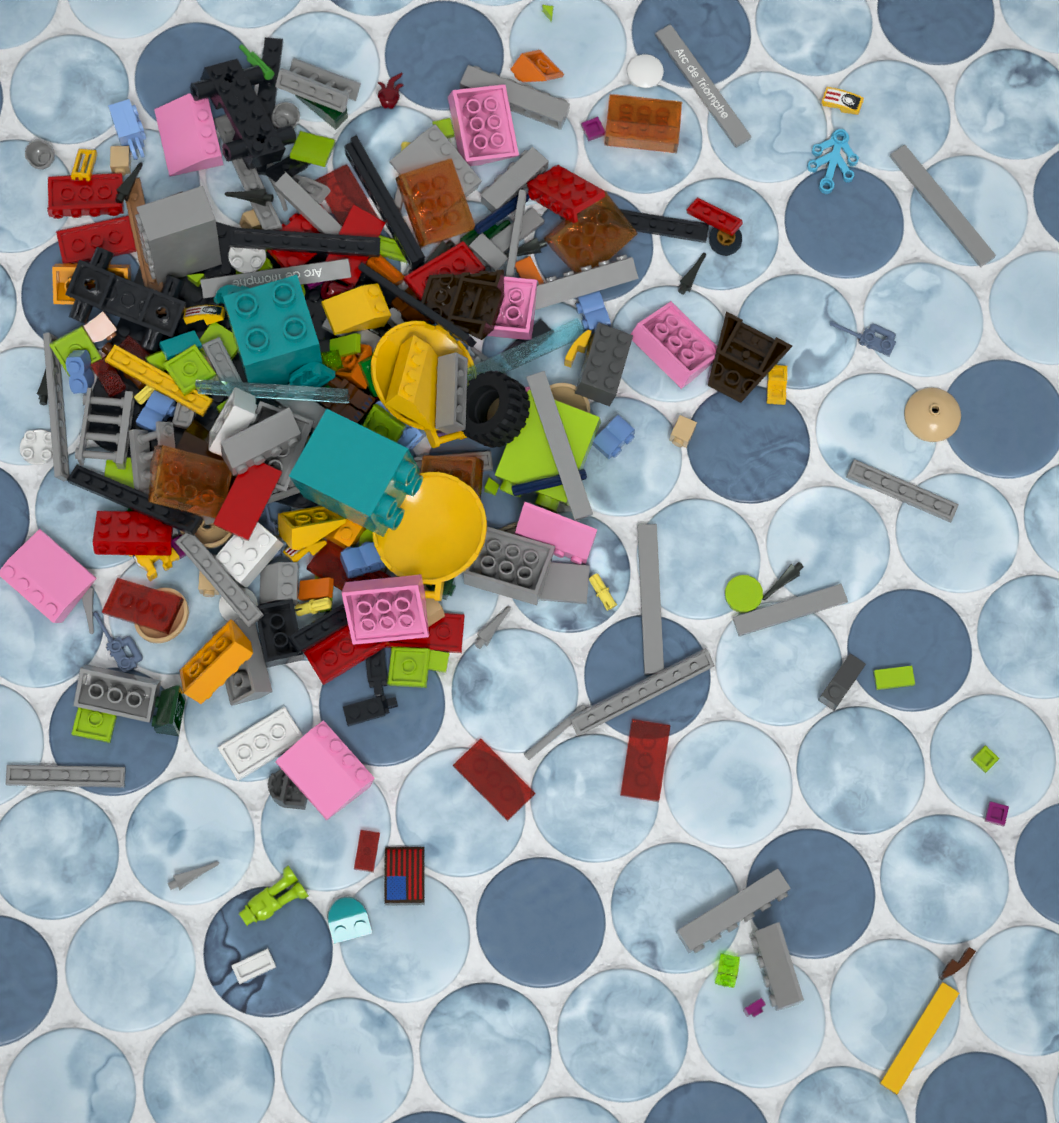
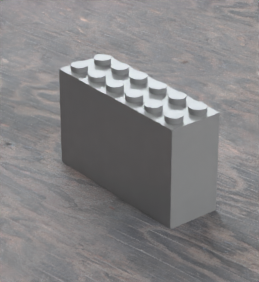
M203 186L136 207L138 214L135 215L143 256L145 262L148 263L152 280L156 279L158 285L161 282H165L167 275L178 279L222 264L216 220Z

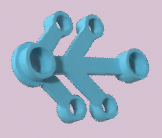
M844 129L835 130L831 135V139L821 144H815L812 148L814 156H821L823 150L834 146L832 152L816 160L809 161L807 165L808 171L814 173L818 170V167L829 162L826 176L819 184V190L824 194H829L833 191L834 181L832 178L836 164L842 171V178L845 182H851L854 178V172L848 168L840 155L842 148L848 157V165H857L859 157L848 144L849 135ZM837 137H841L843 140H837ZM815 148H819L821 151L816 152ZM850 158H854L856 161L852 162ZM814 164L816 168H811L810 165ZM850 174L851 178H847L845 175ZM827 185L829 189H824L823 186Z

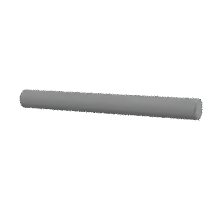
M582 705V706L579 707L574 713H572L569 717H571V716H573V715H575V714H577V713H579V712H581V711H583V710H585V709H587V708H586L584 705ZM569 717L527 751L524 756L530 760L572 724Z

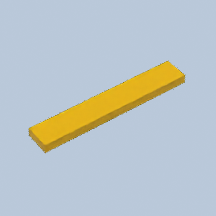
M117 345L113 346L105 358L106 363L201 416L205 415L213 402L212 398L196 389L184 396L169 374Z
M944 982L940 984L879 1084L896 1095L899 1093L958 997V991Z

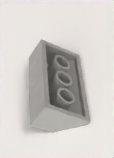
M288 407L220 442L222 458L233 476L237 473L242 474L249 467L262 464L268 457H275L281 454L284 449L288 447L293 448L301 441V432L291 409Z
M235 619L234 622L251 641L253 654L225 682L231 706L260 699L273 692L256 625L253 624L249 628L242 619ZM220 629L214 631V632L212 633L213 636H214Z
M86 664L80 668L73 706L150 723L155 710L156 698L159 696L161 680Z
M780 922L754 931L751 942L753 948L757 949L759 954L757 957L759 968H763L765 976H763L765 987H769L771 995H769L771 1006L775 1007L776 1011L799 1005L804 999Z

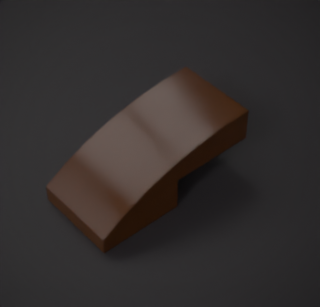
M968 947L958 962L953 959L950 960L939 979L944 980L963 968L976 951Z

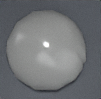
M289 102L276 105L271 115V122L276 129L291 125L294 129L300 119L298 108Z
M36 139L31 141L25 148V158L36 169L44 170L50 167L54 161L55 152L51 145L44 140Z

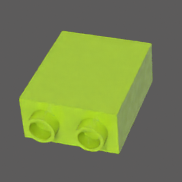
M531 390L527 392L529 395L528 401H530V408L528 409L530 414L529 418H526V425L520 430L521 433L518 437H514L512 442L507 443L495 473L496 478L502 480L499 490L513 495V485L559 475ZM555 400L577 468L581 470L584 467L601 424V419L598 416ZM563 485L533 492L538 494L535 504L556 512L559 503L566 506L569 505Z

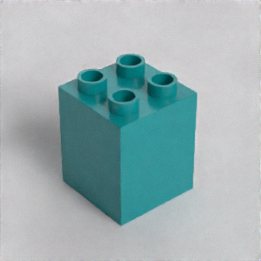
M297 275L223 296L230 328L252 395L256 396L287 387L291 373L310 362L322 363L319 341Z
M326 409L289 474L290 479L304 498L384 537L388 528L392 530L398 528L405 513V510L400 508L406 495L414 497L417 494L423 481V476L419 475L420 469L408 448L329 409Z

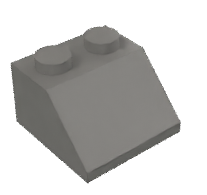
M278 562L265 566L260 572L259 605L293 599L294 606L298 604V562Z

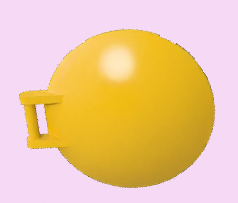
M425 321L404 322L391 328L377 343L371 360L372 382L382 404L401 422L424 430L432 448H437L440 444L467 438L462 431L438 437L436 432L439 431L438 429L434 428L433 431H430L385 404L400 346L411 336L415 335L428 343L438 357L457 352L468 358V386L471 379L477 378V373L473 360L465 346L442 327L427 324Z
M425 472L419 474L423 476V481L417 494L414 497L406 495L400 508L405 510V513L396 530L388 528L384 537L373 532V541L380 559L391 572L398 577L422 575L423 584L435 585V591L425 590V598L441 601L444 582L463 573L480 554L487 534V517L479 496L465 482L446 473Z

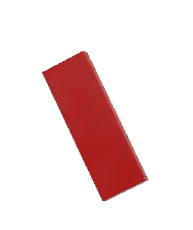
M698 197L687 208V214L731 236L743 224L742 219Z

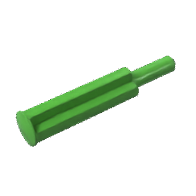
M241 44L239 49L247 56L246 60L252 66H260L266 80L272 79L274 71L254 51L250 52Z

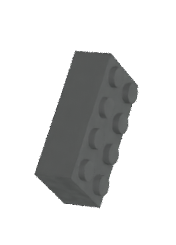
M598 322L591 335L575 394L610 407L618 391L633 335Z

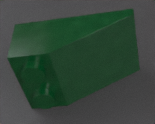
M179 685L162 690L160 696L156 698L155 708L158 709L157 714L153 715L152 727H154L156 733L179 736L186 697Z

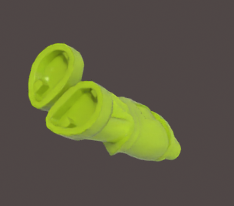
M289 866L283 869V877L270 888L266 887L255 895L245 905V909L238 913L246 926L254 921L255 923L261 920L265 921L274 912L281 909L283 905L296 898L303 900L309 897ZM295 884L288 892L277 899L274 898L276 894Z

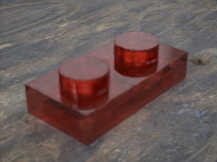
M105 356L91 364V368L109 397H112L125 390L126 386L115 368L105 362L107 357Z
M360 830L354 870L374 873L380 839L379 832Z

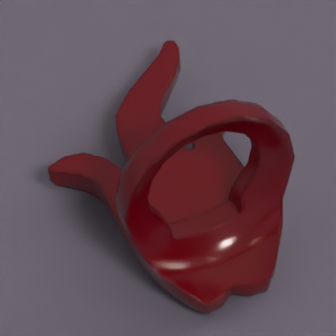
M402 73L389 79L387 88L383 82H378L382 89L378 91L377 96L384 109H393L400 98L399 89L404 85L398 84L394 89V83L402 77Z
M335 280L325 281L321 289V297L323 300L352 290L354 285L351 283L349 286L338 284Z

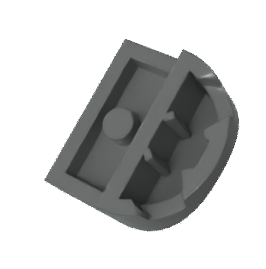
M281 769L275 774L272 773L268 780V791L274 802L283 808L305 810L307 804L306 796Z

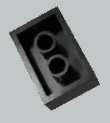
M293 599L257 606L264 615L257 621L266 667L305 660L303 652L298 655L288 641V636L299 630Z

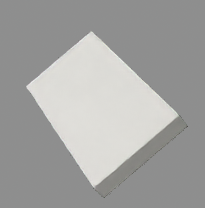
M284 706L217 748L236 779L240 781L284 754L303 735Z

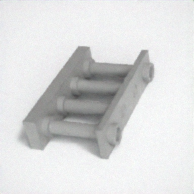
M293 58L290 71L283 68L279 70L275 87L343 113L346 110L348 99L357 100L361 83Z
M87 388V394L83 395L85 409L79 448L76 447L75 459L78 460L80 466H84L85 458L113 460L118 469H126L129 447L128 431L131 430L135 404L133 392L125 391V397L117 399L95 397L92 388ZM92 404L121 406L123 409L122 415H119V417L91 414ZM90 422L118 424L120 426V433L116 435L89 432ZM87 440L116 442L118 444L117 451H114V453L86 450Z
M158 421L156 422V431L148 433V430H129L134 489L153 497L163 495V498H181L173 422ZM157 438L158 450L150 452L149 441ZM159 457L160 468L152 470L151 459ZM161 476L162 487L154 489L153 478Z

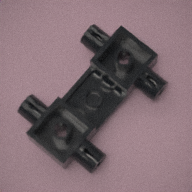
M238 59L205 67L200 79L201 81L191 83L190 91L194 101L210 98L216 110L223 108L233 126L235 134L232 141L222 145L223 156L226 161L243 159L248 170L281 161L286 149L285 146L296 142V134L291 125L277 129L274 128L252 86L261 84L264 81L263 71L260 66L256 65L243 69Z
M96 247L90 264L82 260L78 261L66 291V296L75 299L69 317L86 324L92 308H98L145 327L146 330L140 346L157 352L164 335L173 338L176 334L187 306L186 302L178 299L185 282L167 275L161 292L147 288L107 271L114 253ZM92 280L95 281V288L88 290L87 283H91ZM165 309L166 317L159 318L160 315L157 312Z

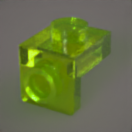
M339 350L321 352L323 365L334 371L344 368Z
M720 954L715 984L724 987H735L740 957Z

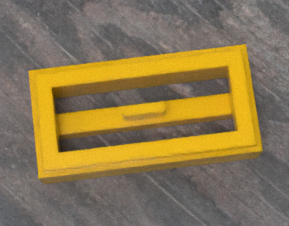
M78 149L71 173L72 180L79 177V180L86 178V181H90L97 158V150ZM83 154H85L81 171L78 172Z

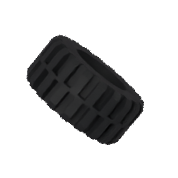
M487 371L485 374L481 373L476 376V379H471L467 386L466 430H462L466 437L490 448L502 447L506 443L512 442L514 437H518L521 433L520 430L525 427L526 418H529L530 414L528 412L530 408L529 395L519 381L501 372ZM499 398V406L496 413L487 421L490 406Z

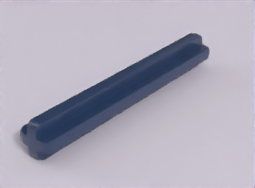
M528 194L526 197V202H528L530 198ZM518 195L478 222L474 230L478 234H482L515 211Z
M578 470L581 480L587 479L586 470ZM560 475L513 485L512 493L514 496L563 484Z

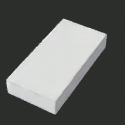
M268 949L231 965L239 984L276 968Z

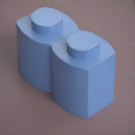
M600 291L578 297V303L575 305L578 314H582L584 318L581 320L584 331L591 330L592 334L598 322L611 327L610 318Z
M74 350L66 359V369L70 375L69 386L73 394L87 393V388H91L94 384V375L90 369L91 358L87 350Z
M154 390L136 420L137 426L148 430V432L156 431V422H166L169 417L174 416L176 409L175 400Z
M617 415L595 437L592 445L607 459H610L612 456L615 458L622 451L621 447L625 443L628 445L635 438V429L621 416Z
M365 542L360 547L345 548L340 554V560L347 578L359 577L365 573L376 572L384 568V563L380 559L374 542Z

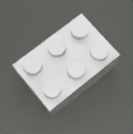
M236 387L233 389L209 432V451L222 456L220 442L247 429L250 424L255 422L257 417L255 413L257 409L256 396Z
M258 522L249 541L233 535L214 558L228 574L247 588L284 544Z

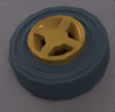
M714 227L709 236V244L712 250L723 256L736 253L742 243V233L739 229L731 236Z

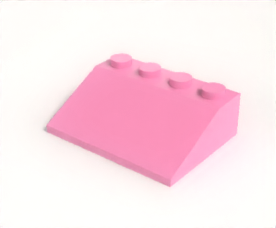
M505 84L453 90L449 94L448 101L457 149L470 167L519 156Z
M190 93L154 109L170 177L224 165L209 99L194 101Z
M504 277L503 302L494 330L487 336L522 340L532 339L537 280Z
M669 302L639 322L631 333L633 335L632 341L681 389L692 382L714 362L717 346L672 302Z
M524 502L515 535L555 546L553 555L560 558L565 556L570 558L571 562L578 565L582 563L586 565L597 533L595 528Z
M41 529L26 541L0 569V577L53 623H62L97 579Z
M422 575L345 582L342 597L352 644L429 637Z
M324 720L308 731L276 760V764L326 820L369 789L375 779Z

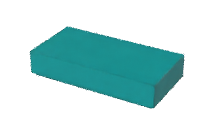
M194 330L161 341L159 344L167 360L174 358L194 344L198 349H202V344Z

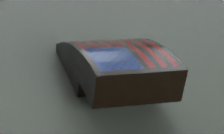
M385 847V906L425 905V847Z

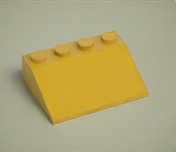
M413 335L400 346L385 404L428 430L433 431L436 419L438 355L428 343Z

